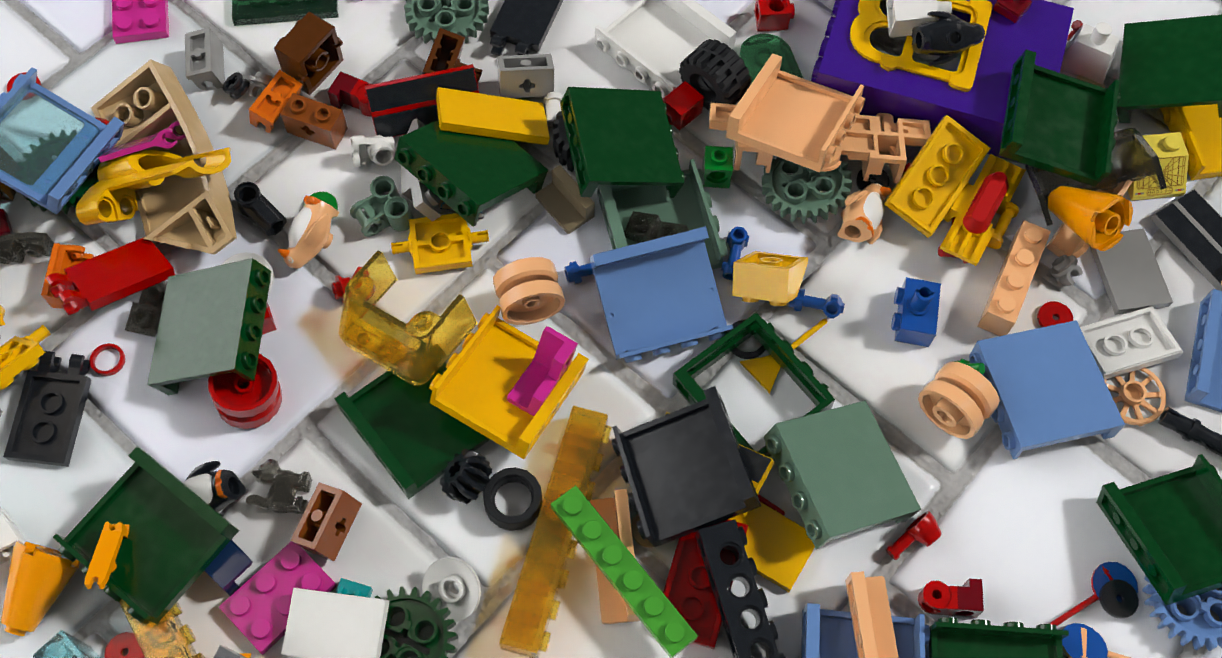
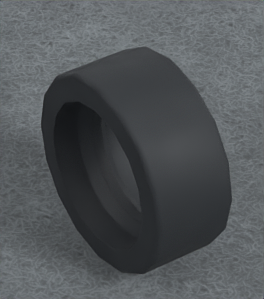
M516 467L505 468L493 474L490 482L485 486V491H483L484 507L490 521L499 528L510 531L522 530L533 524L540 515L543 506L541 486L536 477L527 470ZM507 483H521L531 493L530 507L518 516L504 515L495 505L497 490Z

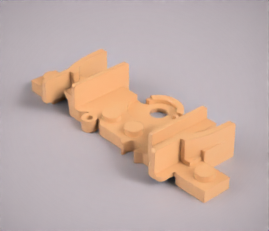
M711 103L709 129L727 131L729 116L736 105ZM855 113L856 117L850 130L845 129L846 135L840 147L835 146L836 152L830 164L826 162L821 172L835 170L842 163L840 161L841 155H847L849 160H862L863 181H868L870 174L881 175L884 163H888L892 172L893 182L898 184L907 162L905 145L914 147L924 146L931 136L929 120L898 118L897 122L894 123L893 116L888 113H878L876 116ZM735 141L734 170H740L742 153L746 151L757 152L756 165L765 166V173H770L773 155Z

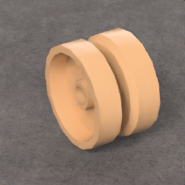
M543 257L519 259L506 264L493 276L496 296L500 299L499 306L501 307L502 318L507 323L514 325L537 323L552 317L564 307L565 298L562 288L558 284L557 271L554 263L549 259Z
M960 362L944 364L936 373L934 380L923 388L918 397L921 409L937 427L950 435L963 439L973 437L982 427L984 420L989 418L997 409L1000 402L998 393L991 382L977 370Z

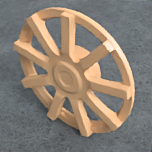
M1147 368L1139 369L1149 375L1141 383L1135 381V371L1129 372L1128 382H1125L1120 375L1114 377L1121 387L1106 383L1109 391L1119 394V396L1113 398L1114 402L1124 403L1120 412L1124 423L1144 426L1155 421L1165 409V389L1159 378ZM1154 380L1160 392H1147L1145 386ZM1145 398H1161L1159 408L1157 409L1145 401ZM1139 405L1147 409L1153 415L1148 418H1143ZM1130 406L1134 410L1136 419L1125 416Z

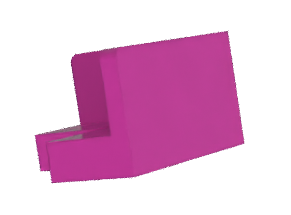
M546 326L542 332L534 359L508 394L507 401L535 416L570 366L578 343Z

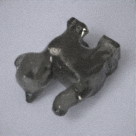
M268 459L266 463L259 465L257 470L251 472L256 477L257 482L271 485L266 498L255 494L247 496V505H257L262 509L276 513H304L307 500H303V496H295L297 491L310 492L312 479L309 472L304 471L301 474H297L290 470H282L278 461L274 459Z

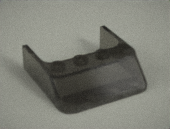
M1127 128L1114 132L1116 144L1111 156V162H1113L1112 172L1095 187L1027 164L1025 165L1037 204L1047 226L1053 225L1048 210V196L1051 191L1059 186L1093 191L1099 189L1110 190L1117 187L1118 183L1127 180L1137 181L1150 176L1160 190L1167 188L1157 154L1136 128Z

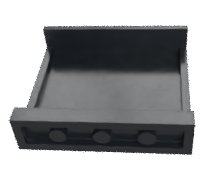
M715 386L703 390L706 396L705 400L625 432H621L617 426L612 427L615 438L611 440L616 455L618 457L621 456L624 464L620 466V472L625 483H629L632 490L631 493H628V498L633 510H638L640 521L636 522L638 531L642 539H648L654 547L761 507L723 399Z

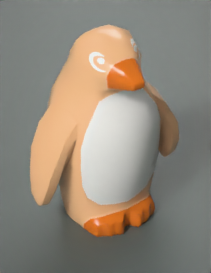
M872 183L863 190L848 195L845 200L846 207L841 212L843 224L837 235L840 238L858 243L866 240L869 244L876 242L883 230V201L892 192L891 188Z
M306 195L304 197L305 205L295 217L288 233V249H278V252L290 268H301L314 258L322 248H328L333 240V234L330 233L331 220L333 217L338 216L339 211L313 196Z

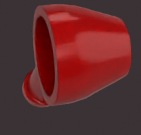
M930 511L924 512L907 527L906 532L891 546L886 547L885 550L894 560L900 558L899 555L915 540L927 547L930 546L942 535L935 517Z

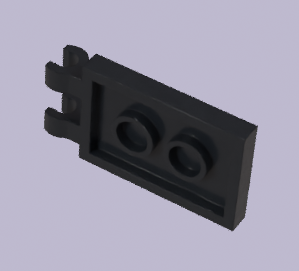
M505 0L490 29V45H493L491 54L501 56L507 42L516 45L515 52L518 53L517 55H529L531 50L539 52L563 0Z
M45 351L46 353L39 358L37 371L28 370L3 457L13 461L69 467L92 381L88 376H85L90 369V360H84V355L72 354L69 359L67 374L55 373L61 366L62 358L55 357V352Z

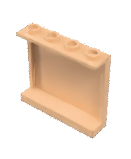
M772 53L730 114L726 138L821 172L826 162L829 164L832 162L836 152L835 146L840 147L846 135L845 129L850 130L856 117L855 113L860 114L864 106L865 98L862 97L864 85L860 84L854 96L781 71L782 56Z

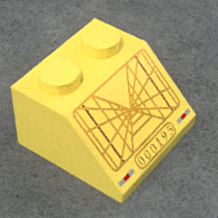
M1181 132L1126 138L1115 156L1123 178L1131 172L1137 175L1127 189L1131 201L1183 196L1186 193L1189 154Z

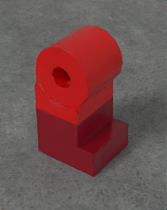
M340 71L327 91L331 106L341 109L343 104L359 109L363 115L371 117L365 86L372 84Z
M969 578L963 584V587L947 586L945 583L937 580L931 581L924 586L918 595L919 606L929 614L977 618L984 611L982 579Z

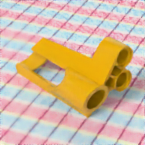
M228 147L186 157L164 151L142 150L101 162L97 170L99 182L91 186L76 205V216L84 225L103 222L112 223L133 218L135 212L138 211L135 190L160 185L165 177L171 175L183 178H197L221 172L231 163V149ZM206 157L204 167H200L194 162V159Z

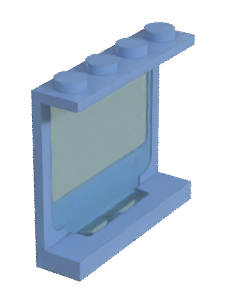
M31 67L25 75H18L13 83V88L8 93L3 92L0 95V182L51 212L58 214L100 164L98 157L112 149L120 140L125 122L114 116L107 125L37 84V69Z

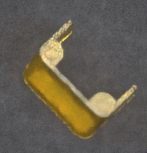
M378 250L346 285L339 336L346 346L412 385H422L432 378L478 323L465 297L460 294L441 316L431 311H423L416 314L407 324L374 306L397 281L383 253Z

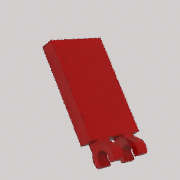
M141 238L64 269L65 275L52 273L46 277V280L52 287L50 292L53 296L63 301L64 305H62L64 311L67 315H72L87 306L91 311H94L167 280L169 276H174L175 271L174 267L151 240Z

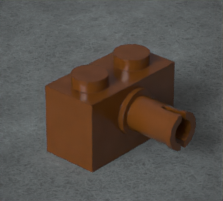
M439 28L422 74L467 65L460 62L461 59H459L465 37ZM474 67L478 84L483 70Z

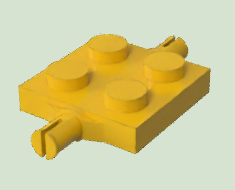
M453 213L442 215L435 221H431L427 217L409 219L410 233L408 241L392 242L391 248L393 255L410 252L414 262L415 273L421 274L473 267L471 258L473 243L489 242L488 230L471 232L467 221L459 216V214Z
M41 325L29 336L26 335L21 338L14 336L0 347V390L8 387L14 381L13 377L22 370L26 371L34 367L39 362L38 358L46 353L39 345L41 341L51 335L44 325Z

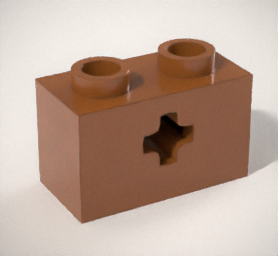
M292 93L280 113L287 133L335 150L348 129L343 110Z
M319 482L290 541L310 553L335 561L362 503L341 489Z

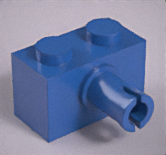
M906 277L902 287H897L894 304L898 305V312H894L891 329L895 330L894 341L925 347L931 345L937 331L941 283Z

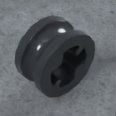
M236 72L227 78L222 89L224 92L230 93V97L235 100L246 93L250 82L247 79H243L241 73Z

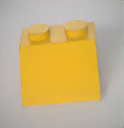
M753 251L733 262L732 296L742 297L744 302L764 300L769 301V304L772 306H786L787 303L798 295L808 265V257Z

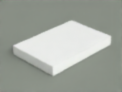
M1153 306L1080 327L1104 380L1179 358L1183 353V350Z
M293 588L281 655L301 658H380L390 600Z

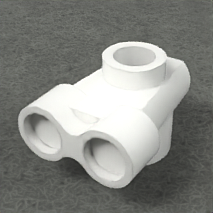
M364 135L350 138L354 167L366 166L367 162L374 161L379 166H386L393 161L395 156L393 137L376 135L372 138H365Z

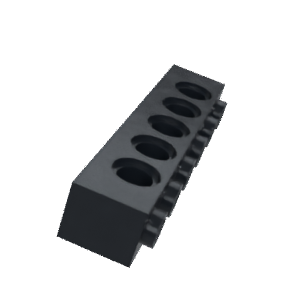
M734 519L699 529L695 537L733 658H753L751 647L755 643L764 647L766 651L765 658H786L783 652H778L775 640H778V632L773 620L768 621L764 609L768 607L767 598L763 589H758L754 578L758 575L753 558H748L744 547L747 545V537L743 527H738ZM727 549L732 551L736 559L735 564L727 565L723 563L720 558L721 550ZM737 580L744 584L746 590L744 596L738 597L731 592V581ZM742 612H750L755 617L756 624L753 629L745 628L740 621Z

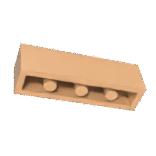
M1025 220L1022 222L1012 239L977 327L998 336H1004L1009 333L1018 318L1051 233L1050 230Z

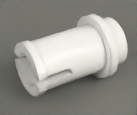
M550 92L544 98L547 125L551 129H553V122L556 120L557 113L561 111L560 102L562 94L558 92Z

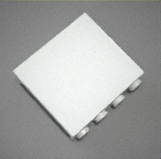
M639 0L606 29L597 25L595 27V44L600 51L606 52L613 57L619 66L625 67L632 72L638 81L647 84L654 91H660L662 98H664L683 83L679 73L680 63L708 39L719 40L721 43H725L731 49H734L737 32L695 0Z

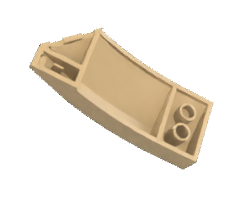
M151 59L91 107L96 118H104L110 122L115 116L125 122L122 137L114 147L157 134L178 120L180 126H176L175 130L178 134H185L186 137L184 139L177 140L178 143L172 148L153 146L143 150L164 151L181 157L214 151L194 107L171 67ZM165 138L167 142L175 141L174 139ZM206 157L194 159V162L198 166L204 167ZM222 171L197 178H183L171 175L165 177L160 185L135 190L138 210L146 235L143 239L209 254H217L237 239L230 194Z

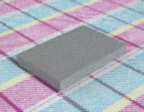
M1144 228L1121 231L1120 233L1124 235L1113 248L1106 251L1090 247L1115 315L1130 313L1151 306L1154 309L1169 307L1173 303Z

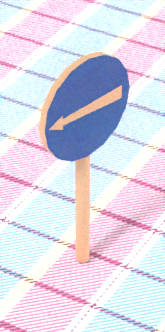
M1073 623L1063 629L1069 631V636L1062 639L1063 651L1069 658H1131L1108 651L1101 635L1085 624Z

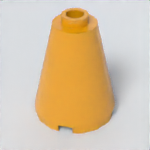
M1059 186L1051 191L1048 196V209L1093 249L1106 251L1113 248L1124 236L1120 233L1124 225L1129 226L1132 221V203L1121 195Z
M16 541L12 551L1 623L6 625L5 631L18 636H25L26 631L34 632L75 574L81 562L77 559L75 562H72L67 558L61 557L62 554L55 549L30 542L23 544L20 541Z

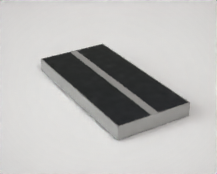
M1193 189L1154 213L1150 219L1215 289L1222 291V217Z

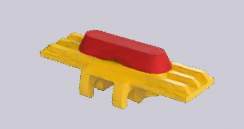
M990 154L974 185L966 184L945 215L944 220L946 222H950L953 217L956 218L939 249L974 266H977L986 247L999 249L1003 244V236L1012 218H1015L1019 213V207L1010 202L1026 169ZM995 213H998L1001 217L995 228H992L993 224L991 221Z

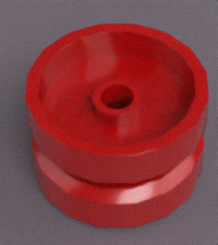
M260 353L254 381H248L234 372L208 377V391L221 419L230 426L241 429L257 428L269 422L279 411L282 403V390L278 381V375L271 361Z

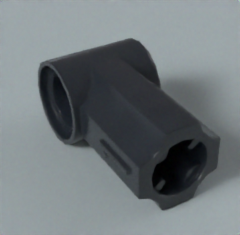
M243 182L235 188L234 197L244 216L249 217L267 236L276 235L283 230L284 225L287 223L286 218L261 194L256 184ZM249 198H254L251 201L245 202Z

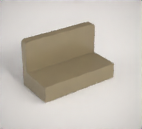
M559 165L551 170L552 183L535 194V198L567 234H570L595 217V202L590 197L580 196L578 184Z

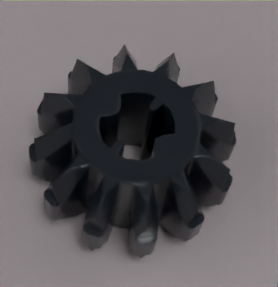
M464 449L460 454L456 453L453 460L447 462V468L442 471L444 476L440 479L439 484L442 486V491L446 493V496L454 501L468 504L472 499L476 500L481 491H485V485L490 482L489 475L492 473V468L489 466L490 462L486 460V457L478 452Z

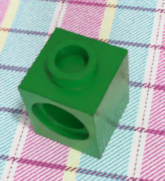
M705 146L702 164L704 175L703 187H730L733 172V147Z

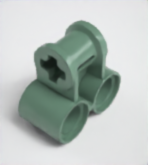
M388 176L376 177L370 184L372 195L358 201L350 209V215L358 220L362 226L361 232L367 237L378 234L389 225L396 231H406L410 228L409 219H414L407 200L400 197L394 180ZM390 191L388 194L382 195L384 192ZM399 212H403V214H401V215H399V216H394L395 214H397V213H399Z

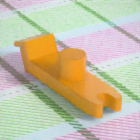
M105 522L85 576L84 584L87 589H91L96 581H98L99 589L105 588L110 574L117 568L115 560L123 538H128L129 524Z

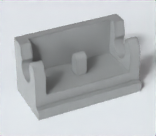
M210 27L185 34L186 78L192 80L201 90H206L204 81L212 82L213 86L218 89L222 88L225 82L223 44Z

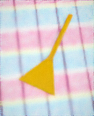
M822 319L791 344L793 350L827 324V319ZM768 355L740 361L741 365L770 394L781 368L775 359Z

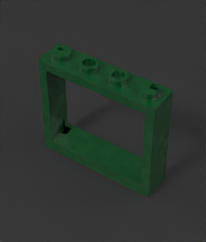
M757 312L673 373V385L690 405L705 400L704 391L694 378L753 335L816 405L814 409L804 416L830 410L835 401L828 391L829 387L824 383L821 384L813 376L812 368L805 361L801 362L794 355V350L789 342L784 339L781 340L775 333L773 325L770 322L767 324ZM732 424L738 443L754 450ZM766 445L757 451L767 457L772 456L768 452Z

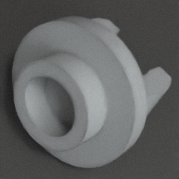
M256 72L255 76H249V80L254 83L249 86L248 95L256 97L257 91L262 88L263 92L272 80V76Z
M1063 255L1052 263L1053 267L1050 273L1053 277H1059L1062 285L1070 286L1075 283L1071 275L1073 277L1083 274V271L1077 265L1078 260L1075 256Z

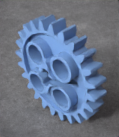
M1147 576L1144 577L1150 584L1146 585L1142 591L1151 595L1150 598L1144 601V604L1154 606L1155 610L1149 616L1160 617L1161 622L1157 626L1158 629L1167 626L1170 629L1168 638L1171 639L1178 634L1181 636L1180 644L1182 646L1192 640L1195 650L1202 648L1204 644L1208 651L1215 649L1217 644L1222 648V601L1218 600L1222 599V587L1219 590L1214 589L1166 605ZM1176 604L1181 605L1186 610L1187 616L1179 612ZM1210 610L1219 616L1220 622L1211 616Z

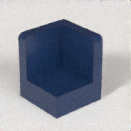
M231 540L204 571L231 596L240 588L235 580L252 565L253 561Z

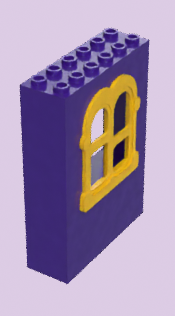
M835 0L831 15L836 17L829 19L818 59L813 69L812 82L854 96L860 84L864 85L862 97L865 98V103L860 115L876 116L878 113H888L893 116L894 123L897 122L898 118L929 120L931 134L942 118L948 115L991 149L987 154L1007 160L1011 159L999 156L1013 64L1027 49L1036 52L1035 65L1060 73L1074 10L1072 7L1045 0H1032L1028 11L1014 23L993 10L997 0H937L951 1V14L966 22L978 23L985 30L984 40L978 45L971 46L962 52L958 69L953 72L914 61L912 58L914 52L912 36H906L900 56H893L876 50L870 42L871 33L879 28H888L887 16L880 8L881 0Z

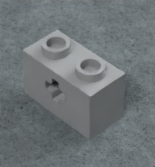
M551 54L497 56L500 97L513 99L524 97L543 98L548 93L554 92V65Z

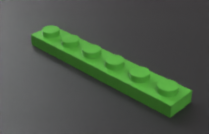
M576 485L551 503V509L670 658H674L697 639L698 635Z

